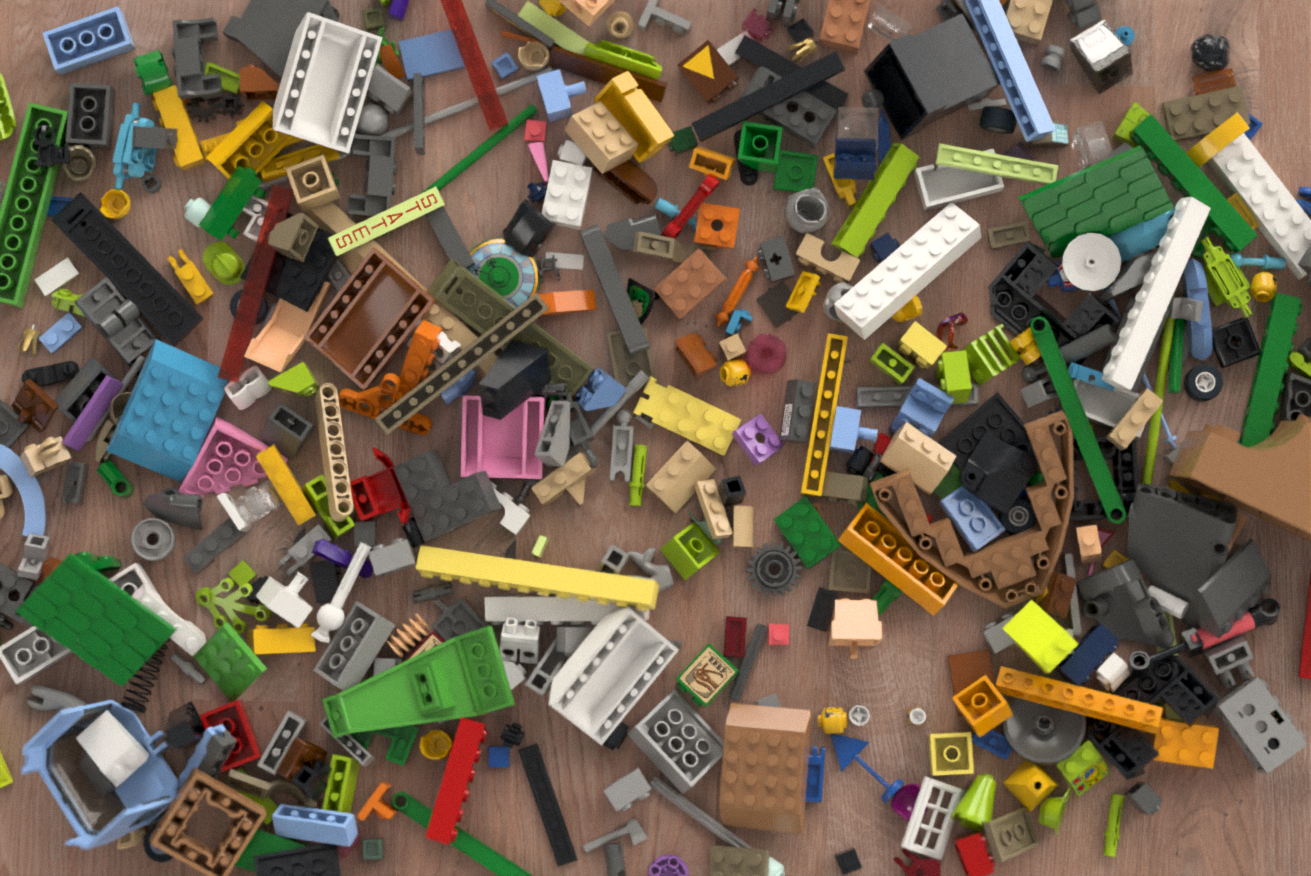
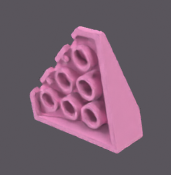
M216 416L208 430L194 465L178 489L179 493L198 494L203 499V495L215 492L217 495L231 491V487L243 484V487L258 483V479L268 475L256 458V454L269 446L235 425ZM282 455L283 459L287 463L288 458Z

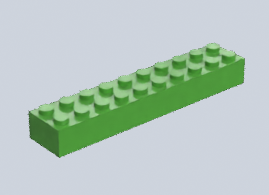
M30 102L28 104L0 209L1 304L23 308L61 165L55 164L54 167H38L35 165L34 162H38L39 147L35 145L34 132L40 125L50 126L56 132L55 145H58V148H64L66 144L68 111ZM46 129V142H48L52 138L50 129ZM41 132L39 133V140H40V142H42V140H41Z

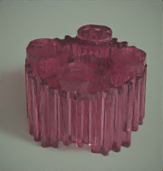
M766 333L757 335L756 339L753 338L750 341L746 351L748 365L751 366V370L754 369V373L758 372V375L761 373L762 376L764 374L768 376L769 373L771 375L773 372L777 373V370L780 371L785 364L787 358L786 346L782 340H779V337L771 336L770 333L769 335ZM767 350L770 352L772 357H767V359L762 358L763 354H761V352H765Z

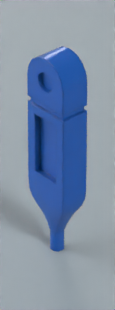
M880 110L881 116L877 124L878 161L880 163L891 148L890 127L884 116V110Z

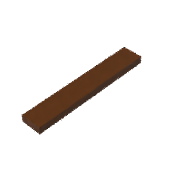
M556 46L552 49L549 66L604 84H608L612 78L629 71ZM629 71L638 84V90L642 89L647 98L662 103L667 83Z

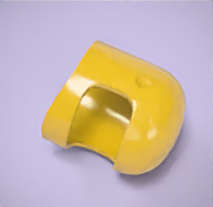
M915 295L891 318L896 322H904L922 314V304L918 296Z

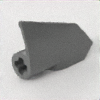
M652 214L638 219L630 218L608 224L603 237L620 250H633L635 232L641 231L662 235L656 215Z
M168 488L162 490L159 495L150 494L142 503L158 519L202 530L198 515L203 504L201 495L179 494L177 489Z

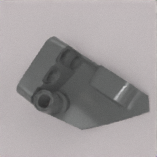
M1134 558L1076 582L1078 592L1085 602L1083 606L1085 616L1090 619H1096L1099 624L1104 625L1118 639L1142 642L1164 649L1171 647L1175 639L1159 602L1155 597H1151Z

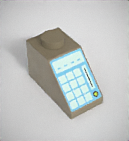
M1053 123L1055 131L1043 139L1028 142V147L1069 145L1067 125Z

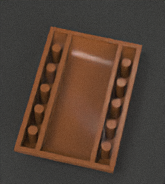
M373 247L304 338L360 388L366 390L385 371L414 334L416 328L429 315L435 299L376 247Z

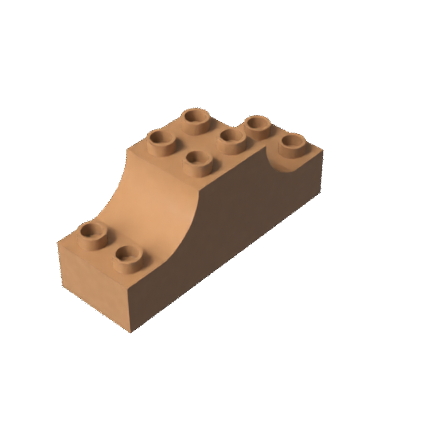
M1299 414L1296 421H1281L1277 429L1267 439L1248 448L1237 444L1240 436L1238 432L1223 425L1217 424L1214 427L1206 424L1203 431H1188L1169 472V476L1224 502L1231 503L1243 511L1311 542V417Z

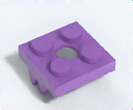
M761 413L732 433L755 466L761 464L785 446ZM757 433L763 435L764 443L757 442L755 439Z

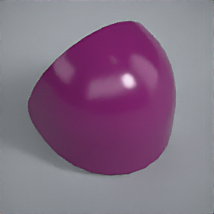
M911 783L897 791L891 804L896 814L910 821L921 786ZM926 807L923 817L927 813L928 807Z

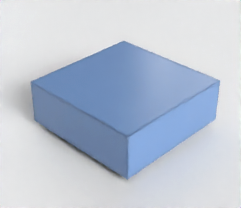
M508 52L491 62L501 80L519 70Z

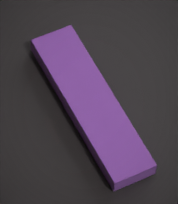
M106 375L62 443L80 451L110 406L111 400L118 394L124 384Z

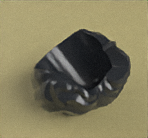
M1210 34L1197 38L1191 46L1192 61L1197 67L1207 72L1223 70L1229 63L1230 46L1228 40L1223 36H1213Z

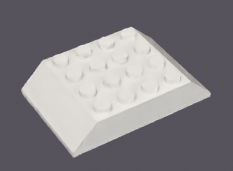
M307 12L295 32L273 107V130L349 154L383 37Z
M629 607L607 614L552 679L549 705L602 746L679 650Z

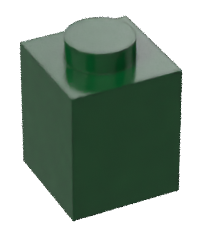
M691 126L672 132L674 137L667 143L669 151H674L675 156L698 147Z

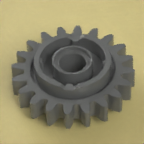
M772 541L770 548L764 543V550L756 547L758 555L750 554L754 561H747L752 566V568L746 569V572L752 573L747 579L755 580L752 587L758 585V593L765 590L766 597L770 592H773V596L776 598L778 591L782 596H785L784 589L791 592L792 588L790 585H798L794 579L801 578V575L796 573V571L802 570V567L796 566L801 560L793 558L797 553L796 551L791 554L789 553L790 546L783 549L782 542L776 547L775 542ZM777 564L780 568L777 575L770 574L768 571L769 565Z

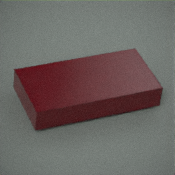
M726 616L723 657L744 658L747 618Z

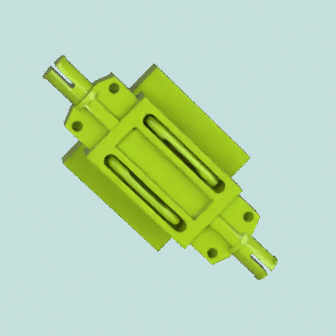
M1209 237L1201 240L1207 251L1202 258L1205 266L1204 272L1208 297L1214 307L1226 302L1232 309L1240 308L1245 318L1252 315L1253 313L1247 305L1251 299L1247 290L1251 286L1240 267L1236 268L1229 255L1232 253L1225 254L1221 246L1213 247Z

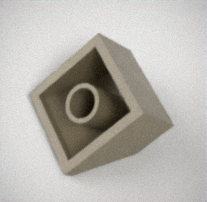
M300 212L276 224L269 234L267 244L284 256L304 262L319 225Z

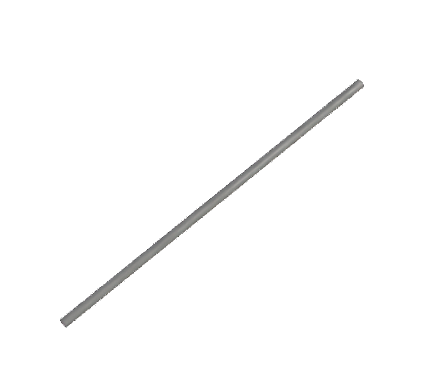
M550 66L425 117V125L537 81L536 76L552 72V68ZM414 122L379 136L398 137L413 131ZM351 148L349 154L339 151L340 158L330 161L328 164L351 156ZM287 175L265 183L262 182L259 187L264 191L288 181L289 177Z

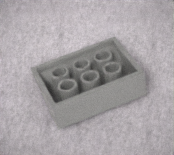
M675 689L627 733L682 794L690 789L723 756L724 741Z

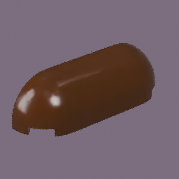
M630 160L603 174L596 166L593 168L600 177L635 204L647 203L649 205L657 196L655 181Z

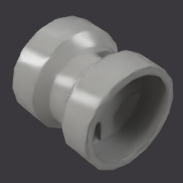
M1047 45L1045 50L1046 56L1042 59L1040 65L1051 71H1059L1061 67L1060 61L1064 58L1066 51L1058 46Z

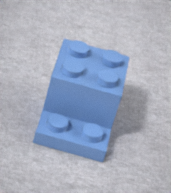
M919 378L907 395L888 430L895 434L907 422L931 438L955 398Z

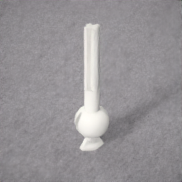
M360 542L331 603L324 604L317 612V622L320 626L310 635L319 641L330 643V631L337 630L344 622L345 616L342 607L371 549L365 543Z

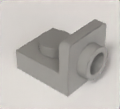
M1186 297L1171 298L1169 318H1182L1195 322L1201 321L1203 301Z

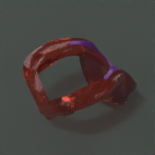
M961 312L941 321L937 328L936 338L942 342L943 329L946 325L949 326L948 345H946L945 349H958V346L953 344L954 326H964L968 322L967 316Z

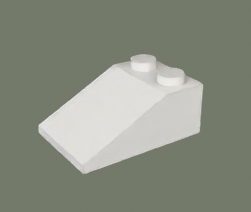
M108 710L76 737L102 773L116 787L147 761L149 753Z

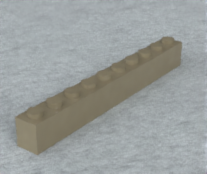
M535 293L380 414L375 420L387 435L390 434L549 308L540 296Z

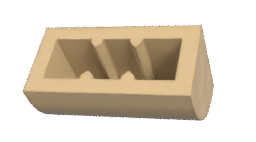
M733 506V548H753V507Z

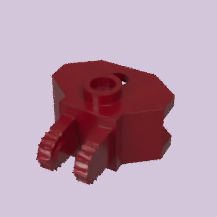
M903 848V854L909 857L912 862L906 866L900 858L895 857L893 859L904 870L903 872L906 876H940L941 864L933 857L919 859L906 848Z

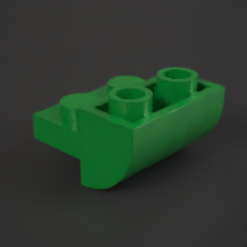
M88 551L76 553V557L101 575H103L102 572L122 568L121 561L114 559V556L106 555L99 557L93 555L92 552L88 553Z

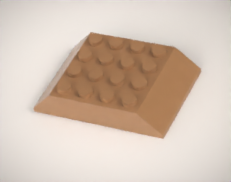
M731 703L724 733L719 803L722 826L803 834L812 710Z

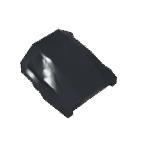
M525 199L519 205L512 220L503 230L505 241L522 255L533 257L548 239L556 224L550 222Z

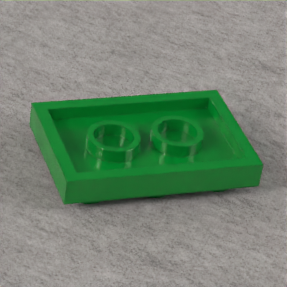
M807 496L773 519L808 569L842 546Z

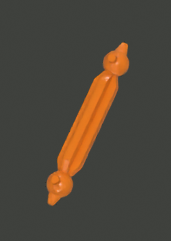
M758 257L745 262L747 269L738 278L722 307V312L715 315L717 317V327L730 322L728 315L734 311L752 279L753 272L760 269L758 267Z

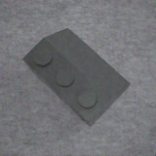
M91 357L54 401L59 405L58 409L64 415L76 422L106 375L120 382L122 381L95 358Z

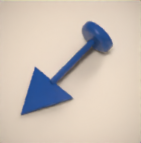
M830 734L841 771L855 759L887 789L881 796V800L885 804L904 785V782L900 779L895 780L889 785L858 756L869 742Z

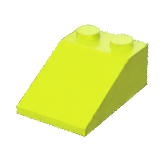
M1032 600L1002 628L1045 673L1051 672L1078 645L1058 623Z

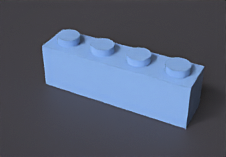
M280 804L272 815L275 833L281 837L350 847L358 835L354 814Z

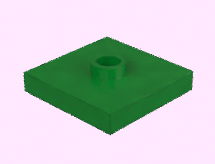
M780 150L773 190L797 193L814 187L818 155Z

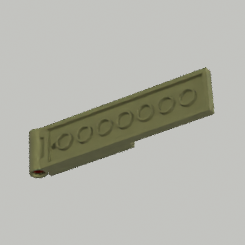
M450 259L427 290L429 295L482 335L517 308L453 259ZM531 322L500 347L504 351L511 340H516L549 349L551 381L549 383H566L567 387H564V389L568 388V394L571 398L594 370L591 365L534 322Z

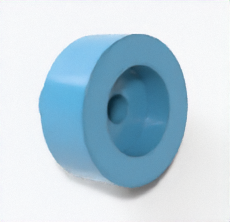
M1121 26L1114 33L1124 45L1122 47L1129 46L1135 37L1134 31L1128 26Z

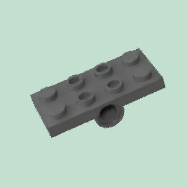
M107 277L74 302L127 365L152 346L155 339L159 340L140 317V312L132 301L126 300Z

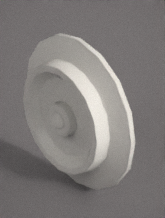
M1087 233L1076 237L1068 244L1063 253L1062 266L1065 276L1072 285L1082 290L1097 291L1106 288L1115 281L1120 272L1121 257L1117 246L1111 239L1102 234Z

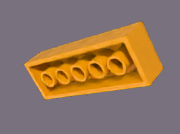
M867 503L855 515L838 538L840 543L933 616L946 604L959 585L919 556L897 528Z

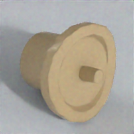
M625 11L613 12L607 19V30L615 38H626L634 29L633 18Z

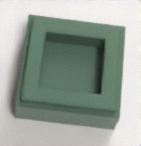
M383 838L362 839V860L384 859Z

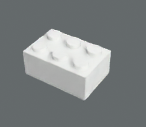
M553 160L542 215L557 226L581 230L593 169L591 167Z

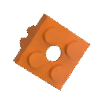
M702 203L699 209L694 243L714 246L718 249H734L740 209ZM714 220L722 221L723 228L720 231L712 229L711 224Z

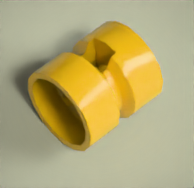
M1031 327L1021 332L1009 342L1016 352L1020 351V358L1026 365L1041 356Z

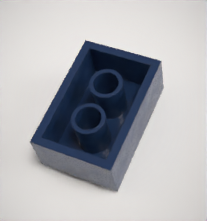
M1101 623L1094 624L1078 642V645L1074 648V654H1068V658H1064L1054 670L1070 684L1084 685L1091 678L1089 674L1092 670H1097L1105 662L1103 658L1108 654L1111 655L1118 648L1117 642L1119 639Z

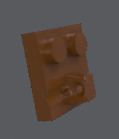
M28 379L22 385L11 407L20 414L17 420L21 424L28 422L41 433L48 426L59 405L31 379Z

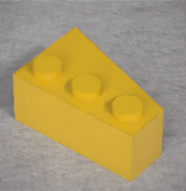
M302 623L299 628H288V624L276 625V629H268V625H257L255 630L247 631V645L255 655L315 652V638L310 635L315 631V627H309L308 623Z

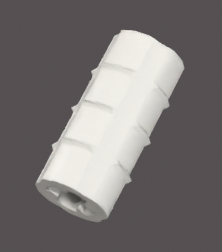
M1153 585L1149 587L1148 591L1151 597L1157 599L1162 611L1179 619L1183 618L1189 606L1188 602L1162 590V588L1159 589Z

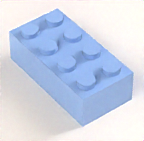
M118 6L42 33L54 69L59 75L136 49L124 14Z

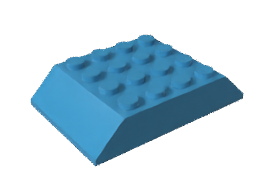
M155 339L106 451L182 482L194 465L225 394L224 388L228 382L229 371Z

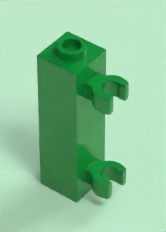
M238 165L199 226L221 241L226 234L236 239L240 232L235 230L232 226L253 194L261 199L266 194L259 187L262 180L256 176L257 172L249 166L245 169Z

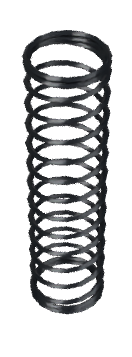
M164 644L162 645L164 647L159 648L165 650L168 649V647ZM158 650L157 652L160 653V654H162V655H158V654H154V655H153V656H158V657H165V654L162 653V652L159 651V650ZM152 656L151 658L158 662L147 661L145 664L156 670L142 667L139 669L154 678L134 675V677L151 685L129 681L130 684L149 693L125 689L147 701L124 696V699L137 705L121 702V706L140 713H146L147 708L138 702L148 703L150 701L140 694L151 695L152 692L144 687L153 688L155 685L145 679H158L147 671L160 672L157 667L149 663L161 665L163 664L162 661Z

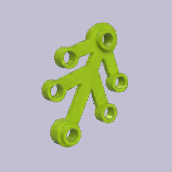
M230 578L223 579L219 585L212 589L202 587L196 592V601L199 605L209 609L215 618L214 625L217 628L227 623L228 619L221 614L216 605L223 607L233 622V629L237 634L243 633L247 625L240 619L235 610L254 615L257 620L262 622L268 620L272 615V610L264 604L254 607L236 601L252 593L253 588L248 583H244L238 590L225 598L216 595L233 588L234 583ZM224 582H227L229 584V587H226L224 585ZM243 587L247 588L248 593L244 592ZM218 619H221L223 624H220ZM237 624L241 625L242 630L237 627Z

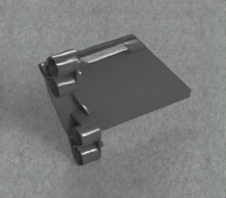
M251 0L241 18L231 16L222 34L247 47L282 78L295 32L306 13L310 12L318 16L322 13L324 18L338 22V19L329 0Z

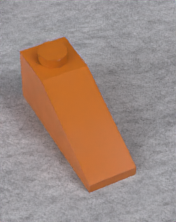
M594 290L538 294L549 308L538 318L597 310Z

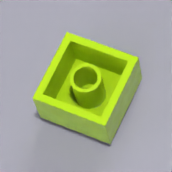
M966 350L942 353L940 360H937V367L935 368L936 379H940L938 389L955 398L952 404L968 402L972 386Z

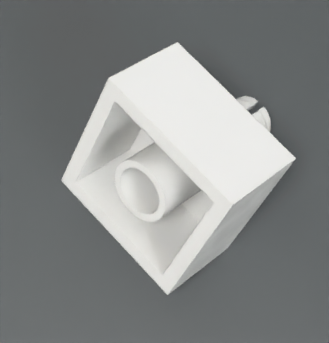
M297 572L289 586H284L272 577H269L256 595L266 607L297 628L300 627L313 609L298 594L309 580L300 572Z

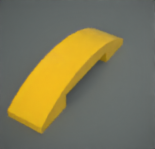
M1237 112L1189 149L1186 154L1200 168L1218 152L1250 129V127Z

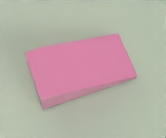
M542 142L528 144V148L543 180L548 185L549 174L544 144Z

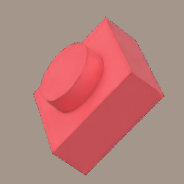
M526 120L525 141L545 143L547 122Z
M769 624L768 645H789V624Z

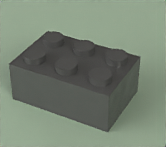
M70 83L66 131L67 144L70 146L83 145L94 149H111L115 90L111 85Z

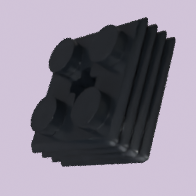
M1243 317L1212 329V346L1221 368L1261 354L1248 317ZM1232 338L1233 340H1238L1236 347L1230 344Z

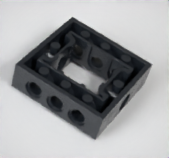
M1136 436L1127 448L1122 451L1108 441L1106 437L1096 438L1104 459H1112L1114 484L1126 510L1127 519L1130 505L1133 503L1136 489L1139 485ZM1073 439L1074 500L1068 522L1109 520L1101 500L1085 499L1076 501L1078 487H1075V472L1077 469L1074 467V461H1081L1084 458L1076 439ZM1114 509L1111 516L1116 520L1121 519L1123 514L1120 509Z

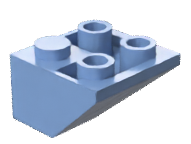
M598 367L590 373L586 385L577 391L575 400L586 411L615 406L626 391V388Z

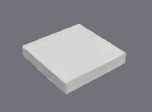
M226 493L218 495L219 501L237 528L245 533L249 531L251 526L231 495Z

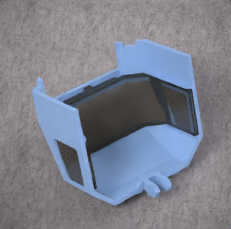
M112 699L60 711L23 746L25 766H22L21 775L39 772L78 835V838L68 840L64 844L80 846V848L86 850L110 843L150 824L174 800L178 781L161 753L169 748L167 743L163 742L158 747L154 744L165 735L163 731L160 730L150 737L137 715ZM108 710L149 753L147 761L121 783L119 788L102 798L79 767L81 760L88 753L76 737Z

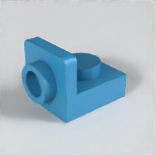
M744 309L735 310L725 334L728 336H733V333L738 334L742 325L739 319L751 323L753 317L750 316L751 313Z

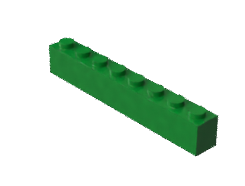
M1152 114L1143 119L1129 132L1134 144L1140 145L1144 149L1149 160H1153L1158 166V171L1171 180L1170 184L1176 191H1180L1185 197H1193L1211 208L1205 221L1211 226L1210 230L1217 237H1221L1224 241V246L1230 252L1236 253L1241 251L1257 236L1256 232Z
M1275 293L1271 300L1260 347L1261 354L1258 356L1238 442L1239 445L1246 448L1261 443L1274 430L1275 422L1272 420L1274 413L1277 414L1279 409L1278 395L1282 393L1284 388L1282 378L1283 374L1287 373L1289 363L1286 361L1287 356L1291 354L1293 349L1291 339L1292 335L1296 334L1298 323L1295 322L1297 315H1300L1302 311L1301 298Z

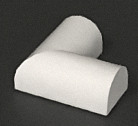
M253 194L242 212L252 216L243 235L261 244L281 209Z

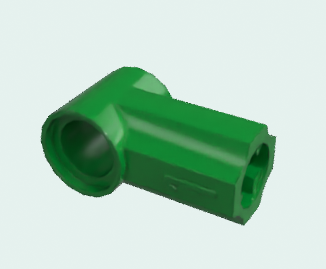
M110 459L102 463L96 470L115 495L121 498H128L133 494V484L125 478ZM125 483L126 490L120 493L119 486Z
M887 579L871 599V601H876L877 614L879 616L883 614L893 600H896L903 593V591Z

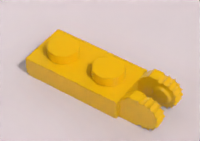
M180 249L178 252L179 256L186 263L180 268L172 256L168 257V260L195 303L199 305L213 296L214 293L195 264Z

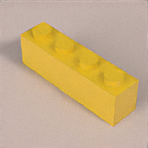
M173 85L153 93L155 99L152 100L156 112L160 111L162 117L159 119L161 127L177 129L178 141L176 149H174L175 155H173L176 166H180L185 171L206 163L184 101L178 97L177 86Z
M275 444L257 453L256 458L298 526L316 516L314 507Z

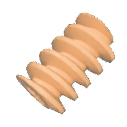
M417 613L415 614L416 621L411 618L408 619L410 626L403 623L404 631L396 629L398 636L390 634L391 641L386 640L400 657L404 656L402 650L410 651L409 644L413 647L417 646L415 639L420 642L423 641L421 634L426 637L429 636L428 629L430 628Z

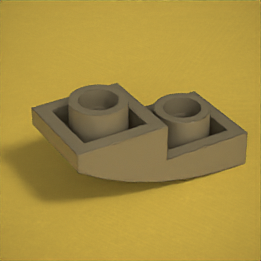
M108 419L102 428L96 446L95 460L100 463L108 461L113 455L107 452L106 449L109 445L107 442L111 440L117 426Z

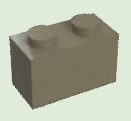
M825 471L822 496L826 497L828 502L839 503V500L847 501L846 504L858 506L859 502L866 503L869 479L864 476Z

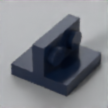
M835 138L833 178L874 180V171H876L877 166L875 158L876 139Z

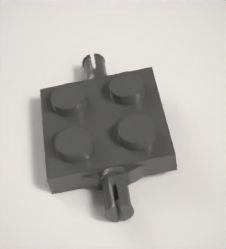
M441 598L437 600L438 602L434 603L442 613L439 619L431 626L445 641L487 627L463 598L449 607Z

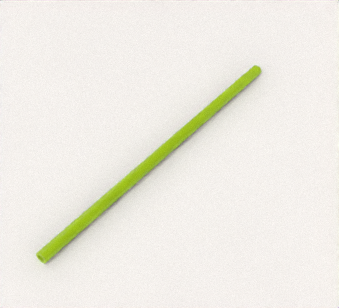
M1169 313L1163 327L1154 394L1164 400L1175 318H1169ZM1163 402L1150 419L1141 484L1152 485Z

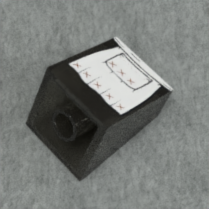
M1105 20L1093 24L1089 29L1075 35L1070 40L1072 53L1099 94L1133 74L1131 51Z

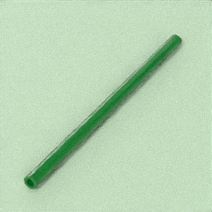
M530 104L423 192L437 187L438 191L443 189L537 113L538 110L533 104Z

